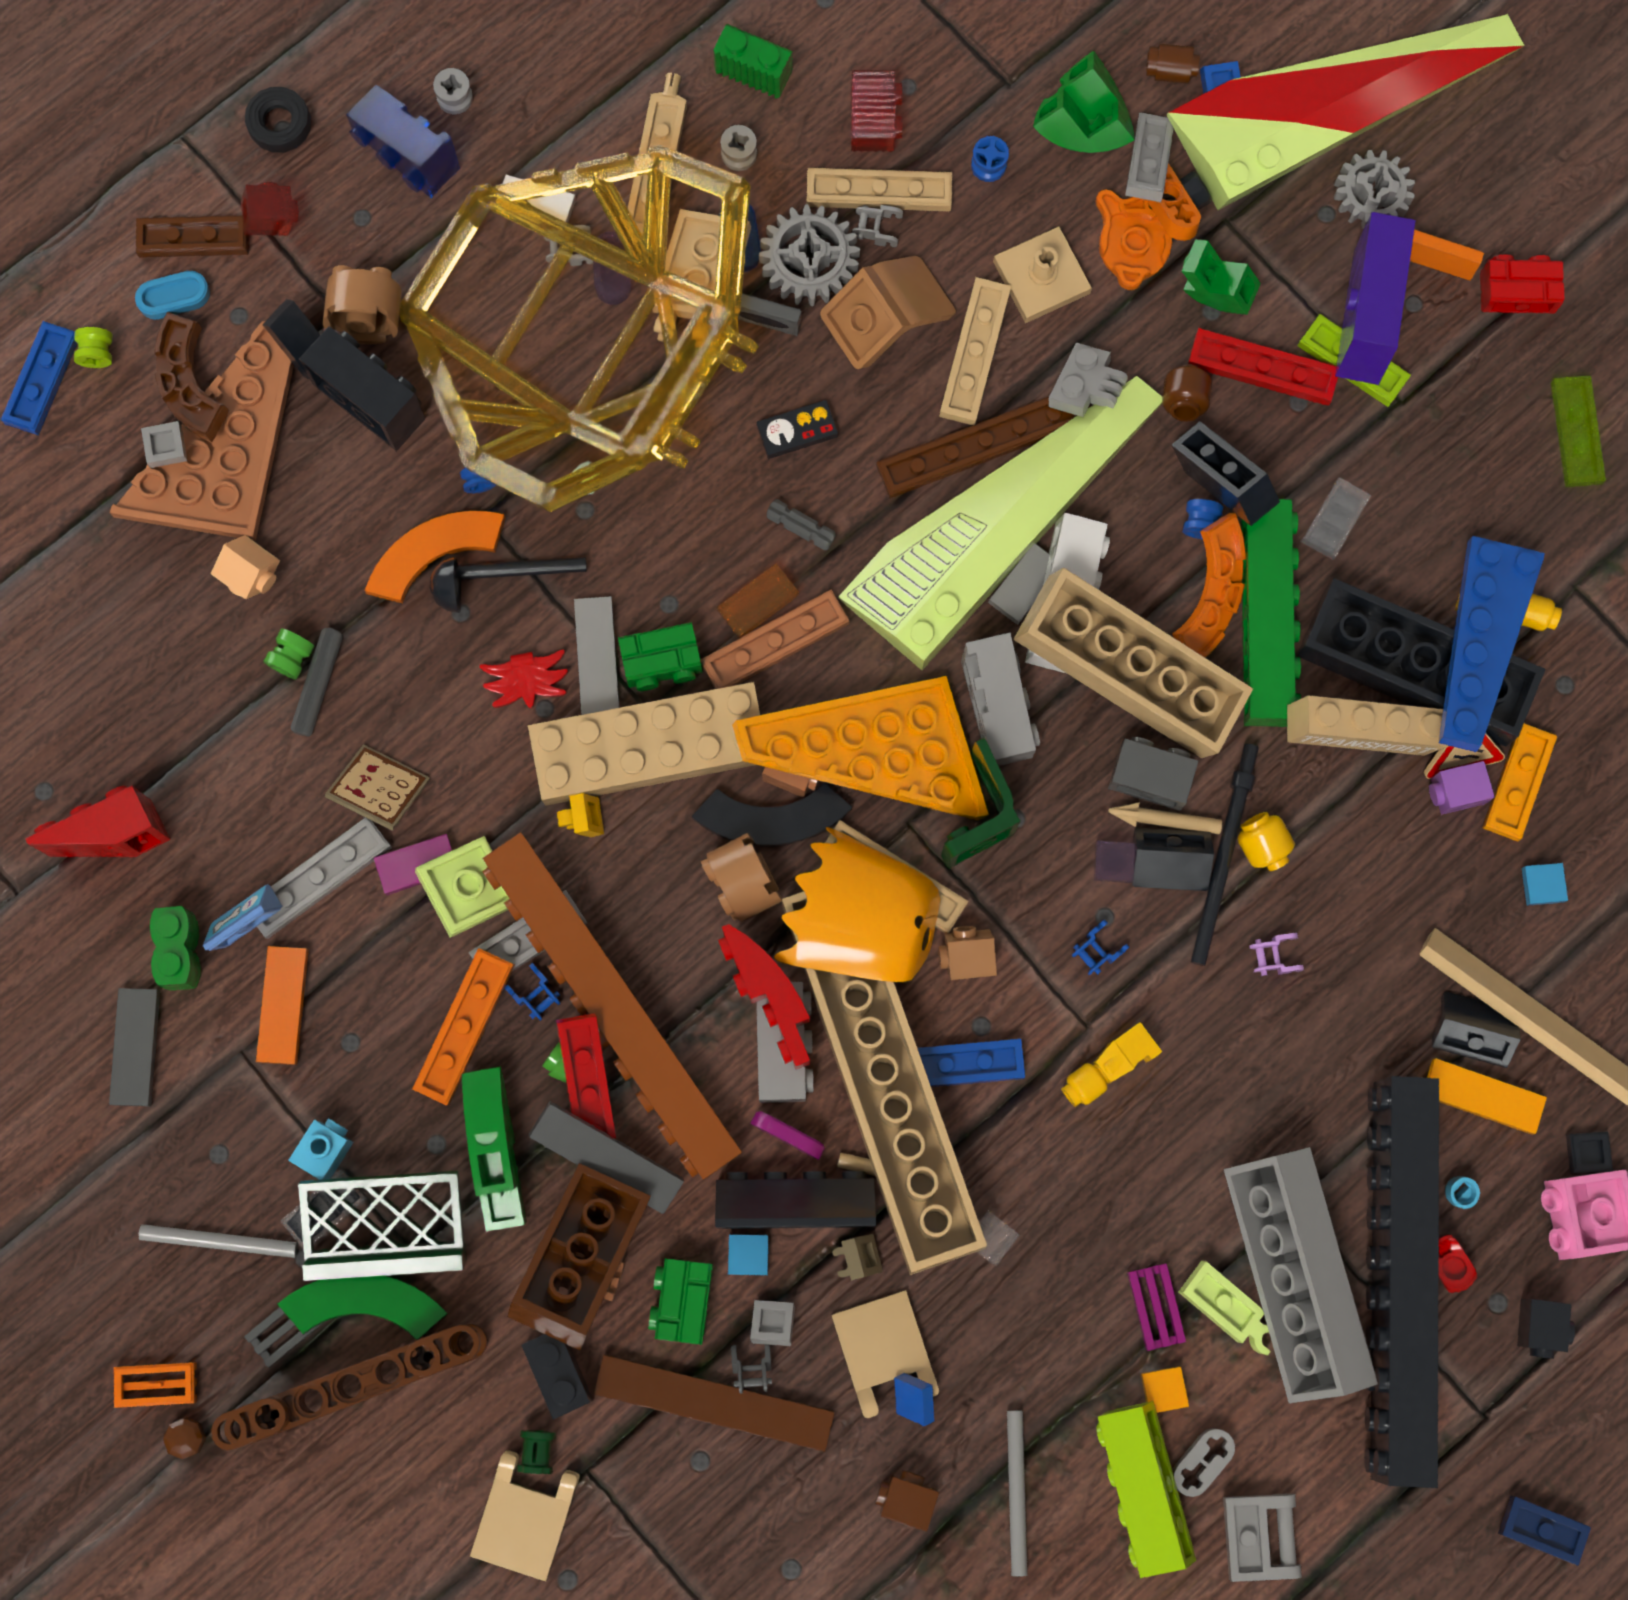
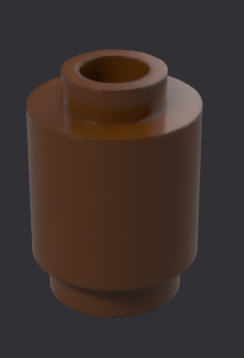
M1159 43L1158 47L1149 46L1146 76L1154 77V81L1189 84L1190 77H1197L1200 55L1194 54V47L1161 43Z

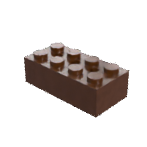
M579 1163L513 1297L507 1317L581 1350L645 1213L651 1196ZM592 1218L600 1220V1225L593 1224L591 1222ZM576 1252L585 1255L583 1260L575 1257ZM564 1287L568 1289V1293L566 1295L558 1293L559 1288Z

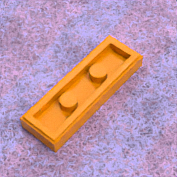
M1523 724L1519 737L1512 741L1494 792L1495 798L1491 801L1482 826L1483 829L1517 842L1522 839L1557 739L1556 735L1528 724Z
M1436 1058L1432 1059L1427 1078H1439L1440 1103L1531 1135L1536 1134L1547 1097Z

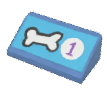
M269 884L264 885L214 920L209 927L203 944L205 950L212 951L227 948L280 911L283 906Z

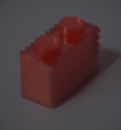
M852 70L851 151L892 152L895 147V139H902V116H895V105H902V83H895V70Z

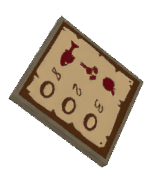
M363 744L325 793V797L393 831L428 784L430 777Z

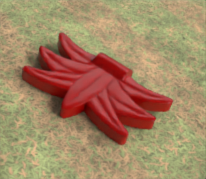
M559 650L554 654L544 657H534L533 652L511 655L510 661L504 664L479 665L480 669L485 673L501 678L500 680L483 684L486 690L503 695L492 703L493 708L507 706L523 698L529 709H532L535 695L543 697L565 696L566 691L564 689L552 686L561 681L568 674V670H549L563 658L565 651Z

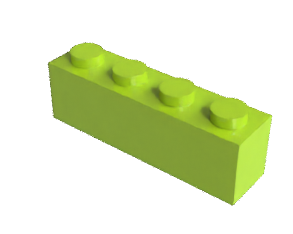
M1154 1401L1109 1410L1098 1416L1097 1436L1101 1446L1106 1447L1110 1463L1107 1465L1108 1478L1111 1485L1117 1488L1120 1500L1118 1515L1123 1527H1127L1131 1543L1128 1550L1132 1565L1135 1568L1138 1567L1140 1578L1187 1569L1196 1562V1557Z

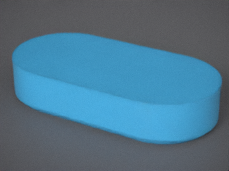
M184 271L143 283L136 291L135 302L141 313L147 318L162 319L167 312L177 315L203 307L209 300L210 287L200 273Z

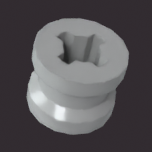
M447 68L440 71L433 82L434 92L440 108L452 115L465 112L473 101L472 90L466 74L456 68Z
M734 125L726 129L720 141L721 156L724 164L735 171L747 170L755 163L757 157L755 134L750 128L743 125Z

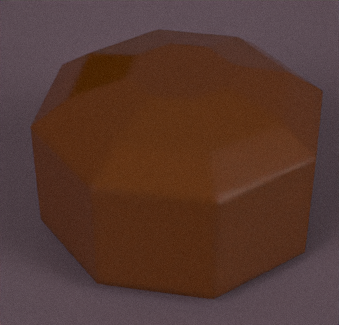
M183 1418L169 1424L163 1437L168 1454L180 1459L200 1453L206 1440L202 1424L190 1418Z

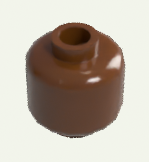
M1185 364L1169 371L1164 379L1162 404L1166 412L1176 420L1187 422L1193 421L1205 414L1210 407L1212 380L1208 373L1192 364Z

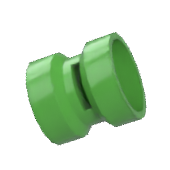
M281 628L275 638L278 646L267 653L263 662L275 671L296 680L302 671V658L309 657L315 646L305 638Z

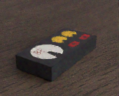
M826 400L756 422L768 459L838 437V432Z

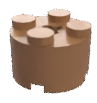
M344 265L335 266L332 275L327 281L323 316L324 328L326 329L330 326L339 332L345 331L359 344L386 342V336L390 334L394 338L398 333L402 290L400 285L392 279V272L383 267H373L370 270L353 269Z
M749 833L707 853V859L701 861L711 882L714 881L716 886H720L723 893L718 895V899L727 916H731L734 921L739 919L741 922L782 902L783 899L776 892L779 890L776 881L761 852L756 853L752 845L755 842Z

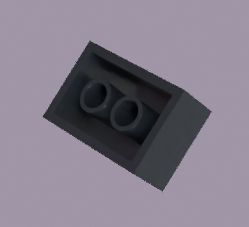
M328 326L299 359L313 386L397 452L425 420L420 407L422 402L414 394L417 391L416 388L404 377L399 376L396 379L386 371L388 366L375 354L371 353L369 356H366L358 349L360 347L359 343L345 331L339 334Z

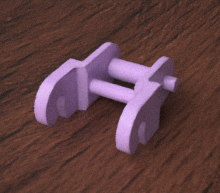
M1298 934L1276 935L1272 938L1271 942L1261 943V939L1255 940L1256 944L1250 945V949H1256L1259 966L1254 969V972H1261L1262 976H1266L1267 971L1277 970L1278 975L1293 971H1303V965L1285 967L1283 963L1281 964L1278 952L1280 942L1288 939H1298ZM1272 947L1275 965L1267 966L1264 948Z

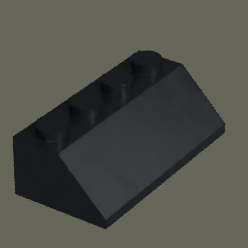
M821 1171L803 1172V1179H787V1172H764V1180H748V1172H726L725 1180H716L715 1227L717 1229L867 1228L876 1226L874 1179H866L865 1171H843L842 1179H826V1172Z

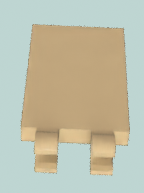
M680 209L650 305L654 313H659L654 325V332L659 333L658 341L672 343L676 333L677 317L694 320L689 331V338L694 339L692 346L707 350L711 337L712 323L723 325L727 312V300L730 291L732 292L752 229L750 221Z

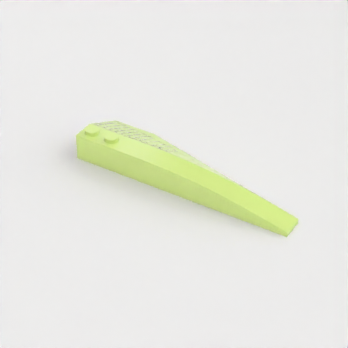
M1138 376L1134 377L1122 386L1123 390L1120 396L1116 397L1117 402L1114 408L1092 405L1087 409L1084 417L1077 415L887 542L838 596V599L918 668L923 670L1010 574L1030 548L1037 544L1160 407L1162 396Z

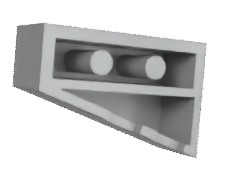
M1011 632L967 642L961 664L981 739L985 738L998 766L1033 758L1036 751L1035 746L1040 745V740L1035 723L1030 724L1027 711L1030 709V701L1026 688H1022L1020 663L1017 653L1014 651Z

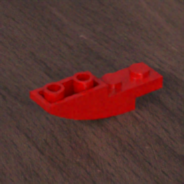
M730 924L722 926L724 937L718 939L725 960L734 959L739 973L733 975V979L740 996L748 995L752 1004L765 998L767 999L768 1003L762 1005V1009L770 1028L777 1025L783 1040L776 1043L785 1064L793 1062L795 1070L810 1065L809 1056L797 1027L809 1023L810 1017L792 983L778 964L752 939Z

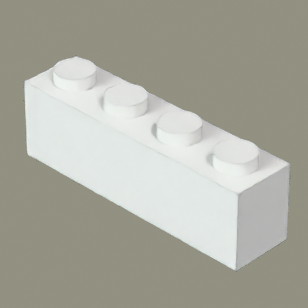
M1064 513L1055 523L1043 585L1049 575L1065 568L1099 590L1102 581V572H1098L1100 558H1105L1110 543V538L1105 536L1108 524ZM1028 649L1025 663L1065 673Z

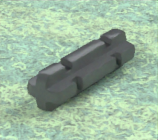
M775 499L767 510L768 519L777 524L782 522L784 528L807 541L814 540V545L823 550H828L835 540L836 533L834 530L825 525L820 527L818 521L795 508H792V510L788 509V505L779 499Z

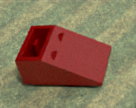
M133 786L116 787L105 794L106 799L94 805L91 803L80 805L70 811V817L58 823L56 821L46 822L34 830L35 834L25 838L28 845L49 857H137L171 839L152 800Z

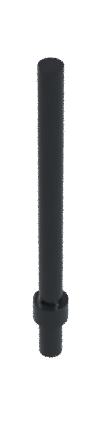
M1244 744L1238 771H1234L1230 784V787L1233 789L1191 958V963L1206 966L1248 792L1253 791L1256 777L1252 774L1259 747L1253 744Z

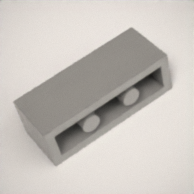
M791 982L800 996L808 1015H811V991L803 992V982ZM767 999L757 1002L759 1103L806 1102V1092H813V1069L802 1067L795 1070L793 1062L784 1063L776 1043L783 1040L777 1025L770 1028L762 1009V1005L768 1003ZM804 1025L797 1027L807 1053H812V1030H804Z

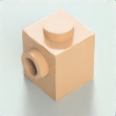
M244 535L223 545L211 575L228 586L229 590L235 595L248 599L270 590L276 581L274 573L280 560Z

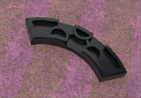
M825 783L809 796L792 804L778 807H757L743 804L716 789L691 817L703 828L729 841L749 833L755 842L752 845L778 847L820 835L827 831L826 827L832 828L839 820H842L853 807Z

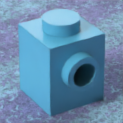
M328 1118L324 1124L313 1120L288 1161L319 1180L331 1179L354 1142L345 1137L348 1129Z

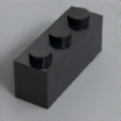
M1199 421L1172 444L1184 472L1250 526L1280 503L1268 474Z

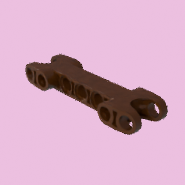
M478 1325L454 1326L329 1375L244 1405L216 1418L211 1429L212 1439L221 1449H237L457 1367L483 1355L488 1345L487 1335ZM464 1332L471 1335L473 1339V1348L469 1353L462 1351L459 1346L460 1336ZM426 1352H430L433 1355V1359L430 1362H426L423 1359V1355ZM387 1360L394 1361L399 1367V1376L393 1383L386 1382L381 1376V1367ZM350 1374L358 1377L361 1382V1390L356 1397L348 1396L343 1390L344 1379ZM311 1389L319 1391L323 1399L321 1408L316 1412L308 1409L305 1404V1396ZM278 1410L279 1417L274 1420L272 1412ZM225 1420V1435L231 1443L223 1440L220 1435V1428ZM235 1421L239 1424L241 1430L239 1438L233 1432Z

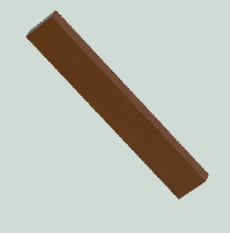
M1049 397L878 461L876 462V467L889 498H893L1035 444L1077 415L1050 408Z
M605 1354L602 1358L594 1395L823 1452L826 1451L835 1413L834 1411L743 1389V1394H740L738 1387Z

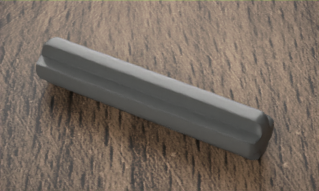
M323 628L291 724V730L295 734L306 737L312 735L343 638L341 632L335 629Z

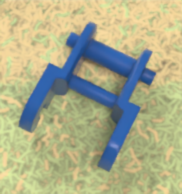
M1105 919L1086 935L1089 940L1081 947L1076 944L1073 947L1076 951L1072 954V957L1077 955L1081 957L1090 968L1087 973L1088 975H1091L1094 971L1098 975L1101 972L1099 967L1106 961L1110 964L1113 963L1130 948L1125 944L1114 955L1106 954L1097 944L1095 934L1108 924ZM1090 944L1103 958L1098 963L1084 950Z
M531 963L529 967L540 978L539 986L526 998H519L508 984L504 988L520 1006L524 1004L528 1006L532 1011L529 1014L532 1019L537 1017L541 1021L543 1018L540 1014L552 1003L561 1004L557 999L560 994L557 991L552 994L545 986L549 981ZM544 989L549 996L534 1008L529 1002Z

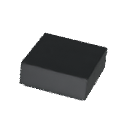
M1608 1132L1566 1135L1570 1174L1613 1171Z

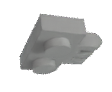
M1076 343L1049 396V407L1084 417L1090 403L1114 408L1117 402L1116 397L1120 396L1123 390L1122 386L1126 384L1128 376L1122 371L1108 367L1111 362V352Z

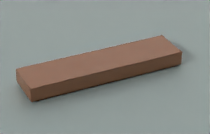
M829 590L704 657L700 662L715 689L735 686L849 625L850 621L833 591Z

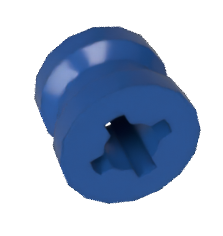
M986 136L975 144L971 169L979 180L994 182L1004 175L1009 158V149L1006 143L1001 138Z
M1206 499L1189 500L1186 505V512L1189 517L1184 522L1182 532L1189 537L1203 540L1200 531L1222 516L1223 506L1218 502Z

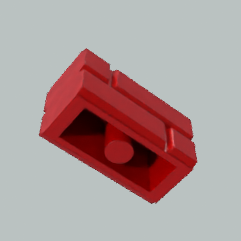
M1506 254L1493 257L1487 261L1480 273V290L1482 291L1481 311L1555 314L1565 299L1563 262L1551 261L1550 257L1546 255L1533 256L1528 260H1514L1512 255Z

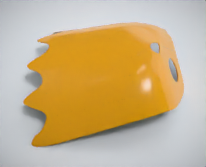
M826 827V830L837 839V842L812 843L811 848L822 859V865L813 872L799 874L795 877L796 882L806 894V906L800 910L782 915L785 924L797 935L798 942L792 948L778 952L774 958L779 962L796 967L889 982L912 980L927 959L932 946L941 900L938 888L929 878L912 867L848 835ZM917 916H922L923 920L918 929L914 921ZM929 927V939L923 951L922 942L924 934Z

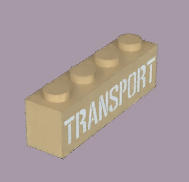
M1309 695L1287 705V742L1423 756L1448 747L1438 743L1443 709Z

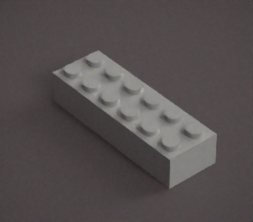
M1311 1148L1224 1169L1288 1402L1296 1403L1345 1396L1377 1385L1378 1382Z

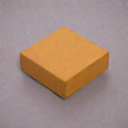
M1180 1366L1141 1373L1146 1402L1154 1401L1156 1413L1189 1407Z

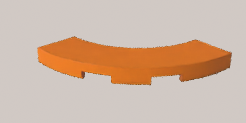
M463 511L436 517L418 525L404 534L385 552L368 580L365 588L366 594L403 604L412 583L427 568V565L446 554L451 555L473 550L495 553L505 521L504 514L487 511Z
M1235 513L1226 514L1200 531L1207 557L1204 590L1192 615L1178 630L1172 633L1173 638L1205 658L1224 638V631L1233 613L1237 614L1245 584L1242 583L1243 560H1246V552L1241 526Z

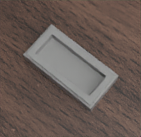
M1034 544L989 599L988 603L1018 625L1031 609L1043 587L1050 554Z

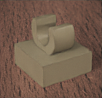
M873 1234L842 1241V1247L832 1251L833 1256L845 1255L847 1268L837 1272L839 1277L850 1276L852 1281L883 1272Z

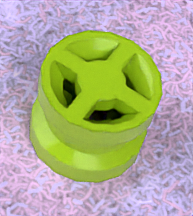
M83 327L75 330L74 340L78 344V349L74 352V362L87 368H104L112 364V355L108 351L109 346L113 342V334L110 331L97 327Z

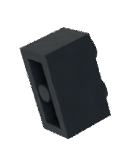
M545 1334L521 1345L553 1420L594 1401L571 1346Z

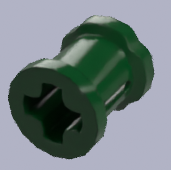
M521 1430L520 1437L524 1438L522 1462L517 1465V1472L552 1474L553 1467L549 1465L551 1441L556 1439V1432Z

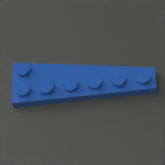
M1472 536L1467 542L1438 743L1477 752L1481 747L1545 553Z

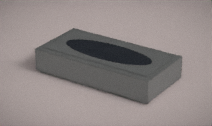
M730 291L727 300L728 317L798 336L801 327L800 309Z

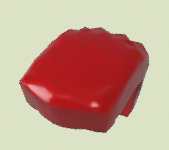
M1452 1234L1439 1237V1279L1450 1293L1467 1290L1477 1279L1476 1269Z

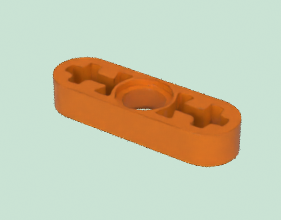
M1168 163L1163 194L1172 195L1176 200L1168 201L1162 199L1161 202L1147 200L1170 237L1176 240L1187 241L1196 236L1201 221V214Z

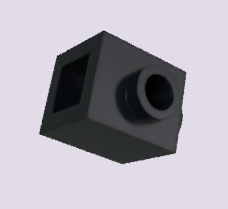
M1521 1299L1517 1346L1530 1348V1356L1554 1359L1555 1351L1568 1352V1347L1572 1345L1575 1338V1324L1573 1321H1570L1571 1304Z

